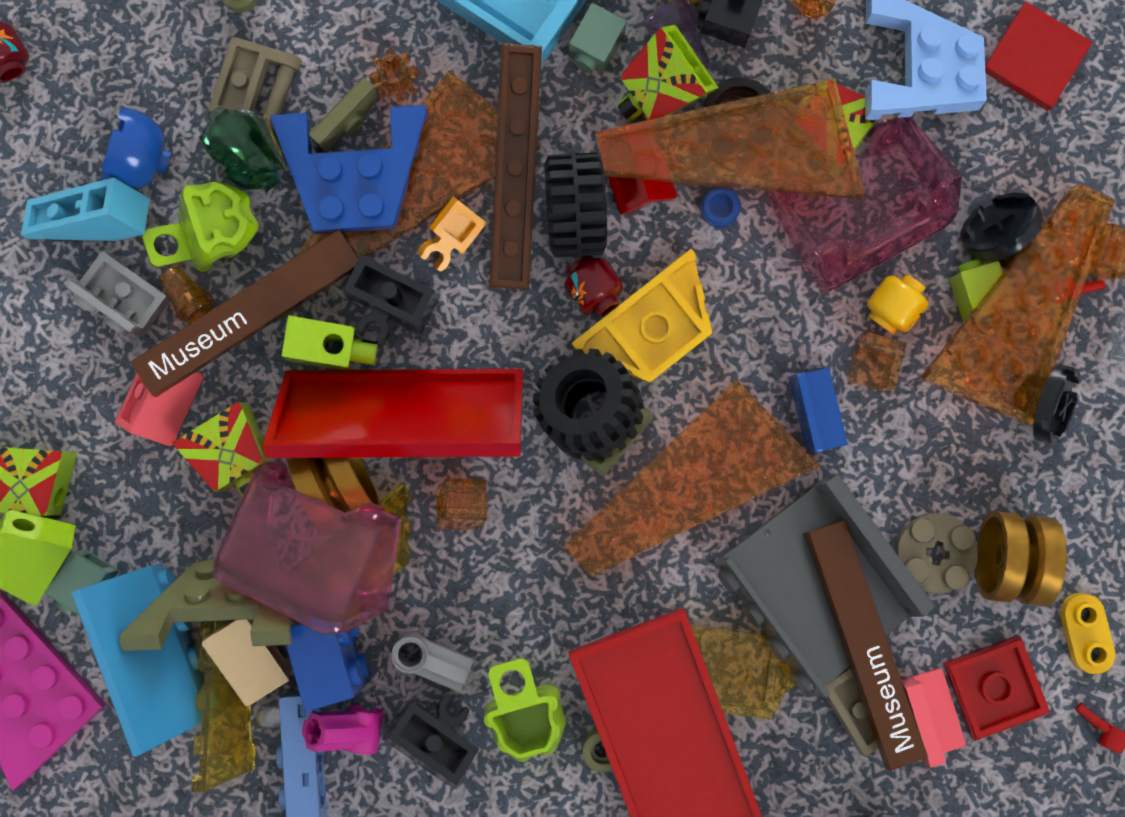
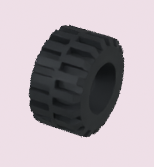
M598 152L548 155L544 163L548 236L551 253L554 258L603 255L607 246V203L603 162Z
M590 348L588 354H585L582 349L573 350L572 357L568 358L565 354L558 357L557 359L560 363L555 367L550 364L544 370L548 374L546 378L539 377L536 386L540 392L533 393V403L537 406L533 411L535 418L540 422V427L564 453L568 452L571 457L580 459L583 455L587 461H596L597 454H601L606 459L613 456L611 450L616 447L621 452L627 447L624 441L628 437L634 439L638 431L634 426L635 424H642L644 417L640 409L644 408V402L640 396L641 392L621 361H617L612 354L605 352L602 355L598 349ZM592 392H606L605 401L596 413L583 419H572L574 407L582 397Z

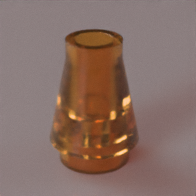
M171 267L160 276L159 280L164 286L180 321H185L189 325L215 308L212 304V296L184 274L180 267Z

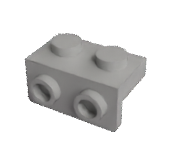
M101 251L79 283L69 280L65 287L76 294L73 298L75 303L93 314L98 309L109 317L105 323L123 336H127L131 332L144 337L171 300L168 295L104 251Z

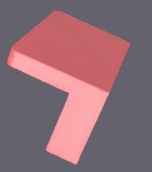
M195 372L158 397H154L137 373L114 423L129 433L172 446V442L176 440L203 381V374Z
M938 668L901 679L928 757L921 760L930 768L946 763L943 753L962 748L966 745L944 671Z

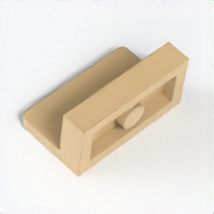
M254 619L230 620L229 623L202 640V646L245 706L255 703L287 683L290 678V667L276 645L252 646L250 630Z

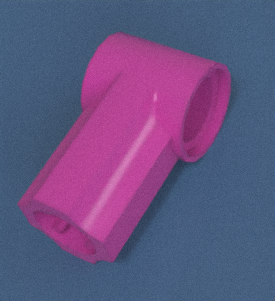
M354 704L348 706V711L312 712L311 716L304 720L302 736L305 739L306 748L314 752L345 750L356 754H376L379 747L384 710L375 707L374 711L362 709L363 705Z

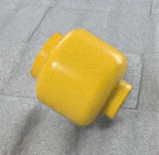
M907 273L902 280L893 275L885 277L867 301V306L871 310L868 317L893 335L897 330L904 333L910 331L928 308V301L921 294L926 287Z

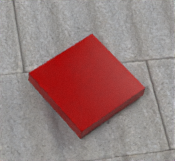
M1025 2L985 63V73L1046 111H1049L1055 105L1093 42L1028 2Z
M1021 636L1010 637L943 663L968 731L974 741L1050 713Z

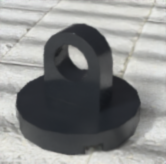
M1017 192L1003 194L991 199L994 204L984 209L981 205L975 209L964 222L960 232V240L966 252L974 260L984 262L997 260L1005 270L1027 269L1034 258L1035 247L1033 239L1039 233L1044 220L1042 210L1033 197L1029 194Z
M1063 364L1058 365L1053 370L1048 380L1029 374H1015L1003 382L1000 387L999 396L1009 412L1034 420L1033 436L1035 440L1053 445L1057 443V438L1054 435L1061 437L1072 419L1078 401V393L1072 392L1073 383H1081V375L1079 369ZM1019 386H1029L1033 390L1029 401L1023 404H1016L1011 401V394L1014 389Z

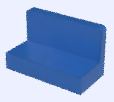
M829 367L807 373H797L788 377L806 453L823 452V450L848 445Z

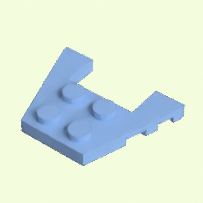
M866 0V24L905 32V86L871 80L865 90V119L880 120L884 114L895 113L898 118L911 117L914 112L932 110L933 114L980 110L987 101L984 37L906 0Z

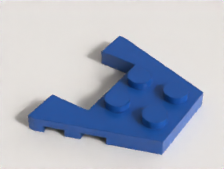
M426 105L390 107L391 148L312 153L311 137L309 136L311 120L307 113L271 115L272 125L312 229L316 234L334 233L337 230H340V232L396 229L410 182L409 175L414 158L417 157L420 147L419 140L424 124L426 125L428 119Z

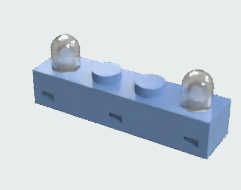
M299 690L287 691L279 697V703L262 705L256 713V720L263 728L281 729V744H278L276 750L278 769H283L284 785H281L279 789L280 809L286 810V817H327L323 751L314 752L307 749L305 739L302 736L304 720H307L312 712L321 711L318 708L305 712Z

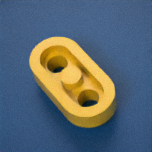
M1075 593L1068 596L1061 605L1060 617L1071 660L1078 669L1084 672L1102 674L1111 668L1115 660V649L1104 606L1092 595ZM1084 608H1088L1090 616L1086 621L1081 619V612ZM1098 647L1100 655L1098 659L1093 661L1091 659V652L1094 648Z

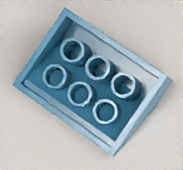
M163 563L151 565L71 592L133 757L141 755L209 720L219 713L217 706L221 702L216 685L213 682L208 683L203 667L206 666L205 654L198 644H193L189 629L192 628V622H174L161 650H121L120 633L176 580L170 569L165 570Z

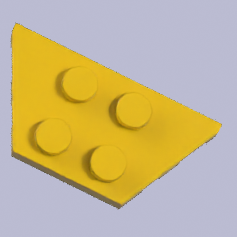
M692 248L571 343L575 350L582 349L585 354H588L590 348L598 349L602 355L608 352L617 361H621L631 376L649 384L712 334L709 314H707L705 308V296L696 266L697 259Z

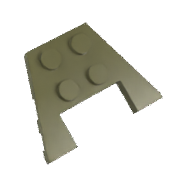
M247 558L241 561L218 562L217 560H205L193 563L120 633L121 650H161L174 622L254 619L250 630L252 646L292 645L290 623L274 561Z

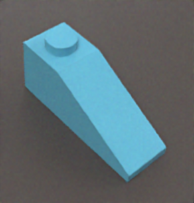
M114 177L27 200L21 236L27 239L118 241L144 235L150 198Z

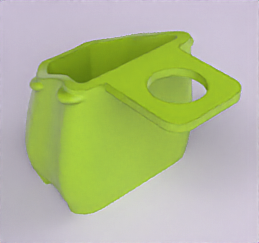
M218 181L183 187L179 200V223L147 229L145 234L142 235L151 265L159 268L192 260L197 270L206 272L211 269L212 264L217 260L232 258L249 244L259 228V223L250 209V197L245 192ZM161 235L172 236L178 243L177 252L172 256L160 255L154 248L155 239Z
M524 658L492 666L488 675L495 699L489 702L484 709V723L492 729L493 739L498 748L520 762H525L538 754H552L560 743L566 725L559 688L551 684L536 687L530 664ZM510 670L520 672L525 679L524 689L513 694L505 693L500 686L502 675Z

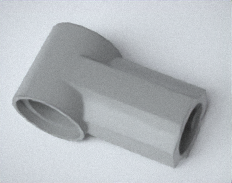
M415 631L406 632L401 635L395 643L391 654L393 664L402 673L417 674L458 692H461L474 661L473 657L429 640L421 633ZM409 642L415 643L421 648L423 655L417 661H408L401 654V646Z

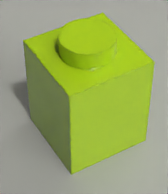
M973 260L958 266L960 273L949 278L963 323L1014 307L999 261L984 265L983 261Z

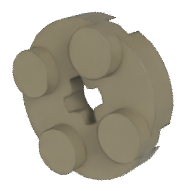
M927 513L919 516L900 531L895 543L894 551L925 592L944 594L962 589L968 584L969 578L973 575L977 566L978 548L974 531L970 527L965 526L959 519L947 514ZM936 542H940L941 549L946 551L945 559H939L938 564L934 565L932 564V557L926 555L927 548H934Z

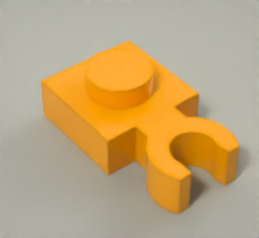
M453 196L429 227L437 236L433 240L425 241L419 247L417 254L426 260L431 252L439 251V258L433 266L441 272L450 263V252L455 248L463 254L487 222Z

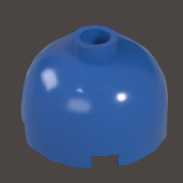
M122 106L117 117L121 119L119 127L112 131L101 173L103 175L100 181L114 177L133 189H141L153 181L157 172L165 175L171 151L164 149L165 135L161 127L151 117Z

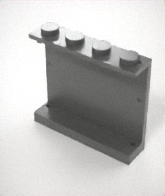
M838 474L822 479L714 562L721 571L718 573L721 583L729 592H736L745 604L742 607L745 616L754 626H761L769 637L766 643L771 652L779 660H785L794 673L791 675V678L795 685L806 695L810 694L811 696L822 698L830 695L825 686L850 665L804 533L838 521H846L886 636L907 618L924 617L935 608V605Z

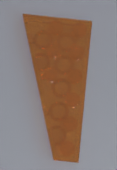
M450 71L446 73L420 104L426 105L428 119L426 125L424 124L419 140L420 147L417 157L414 158L409 175L410 182L396 229L341 232L358 259L361 254L366 257L370 256L442 211L453 196L459 200L495 176L498 109ZM391 140L384 149L392 147ZM537 142L536 151L541 149V144L539 142ZM314 232L297 253L301 254L332 233L316 234Z
M835 79L595 132L599 155L603 162L604 176L862 199L865 196Z
M1083 184L1071 187L1042 223L1039 233L1031 243L1018 253L919 380L1023 425H1033L1041 393L1053 372L1115 200Z
M736 379L564 545V548L593 576L821 465Z

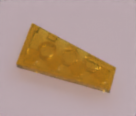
M230 620L201 621L198 670L205 673L204 684L196 695V710H202L201 736H194L193 754H200L199 776H192L191 792H206L256 769V750L252 739L250 719L251 706L244 705L202 646L204 637L226 625Z

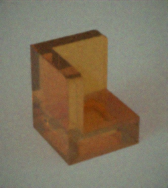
M869 332L859 336L848 381L883 392L894 390L907 342Z

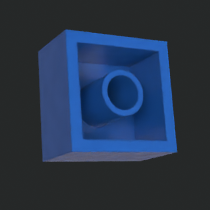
M346 606L301 619L290 625L293 641L292 645H286L305 712L354 698L366 686V677L371 676L370 665L366 654H359L355 638L360 637L358 622L354 614L348 615Z

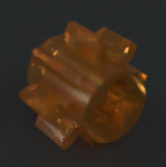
M388 48L387 55L381 59L375 57L372 59L377 72L369 74V79L372 84H381L378 87V93L382 99L390 93L395 95L398 102H401V94L407 90L411 93L416 92L411 78H417L420 74L416 66L408 67L411 61L409 53L405 52L400 57L393 54L391 48ZM400 70L401 76L399 78L391 76L388 79L387 74L389 72L396 74Z

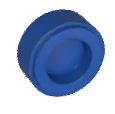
M716 187L709 190L700 205L701 215L705 222L716 228H724L731 225L737 219L741 210L739 197L733 190L726 187Z

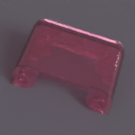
M896 116L892 119L884 120L877 125L873 131L870 151L848 162L836 179L827 174L806 186L802 178L797 175L783 176L767 187L766 190L769 204L813 281L821 291L830 292L945 229L958 213L962 174L911 117L898 118Z
M266 462L262 464V467L255 469L214 559V579L321 633L340 634L388 610L401 518L385 512V509L380 505L370 503L362 504L358 509L345 513L290 489L294 483L287 466L282 463Z

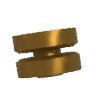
M288 458L289 472L295 489L312 521L326 537L349 526V512L355 518L364 520L381 511V503L377 491L361 458Z
M991 511L985 517L978 535V561L975 568L978 591L983 599L1010 603L1017 598L1022 604L1048 607L1058 597L1066 573L1067 548L1062 525L1056 518L1028 515L1022 519L1017 513Z

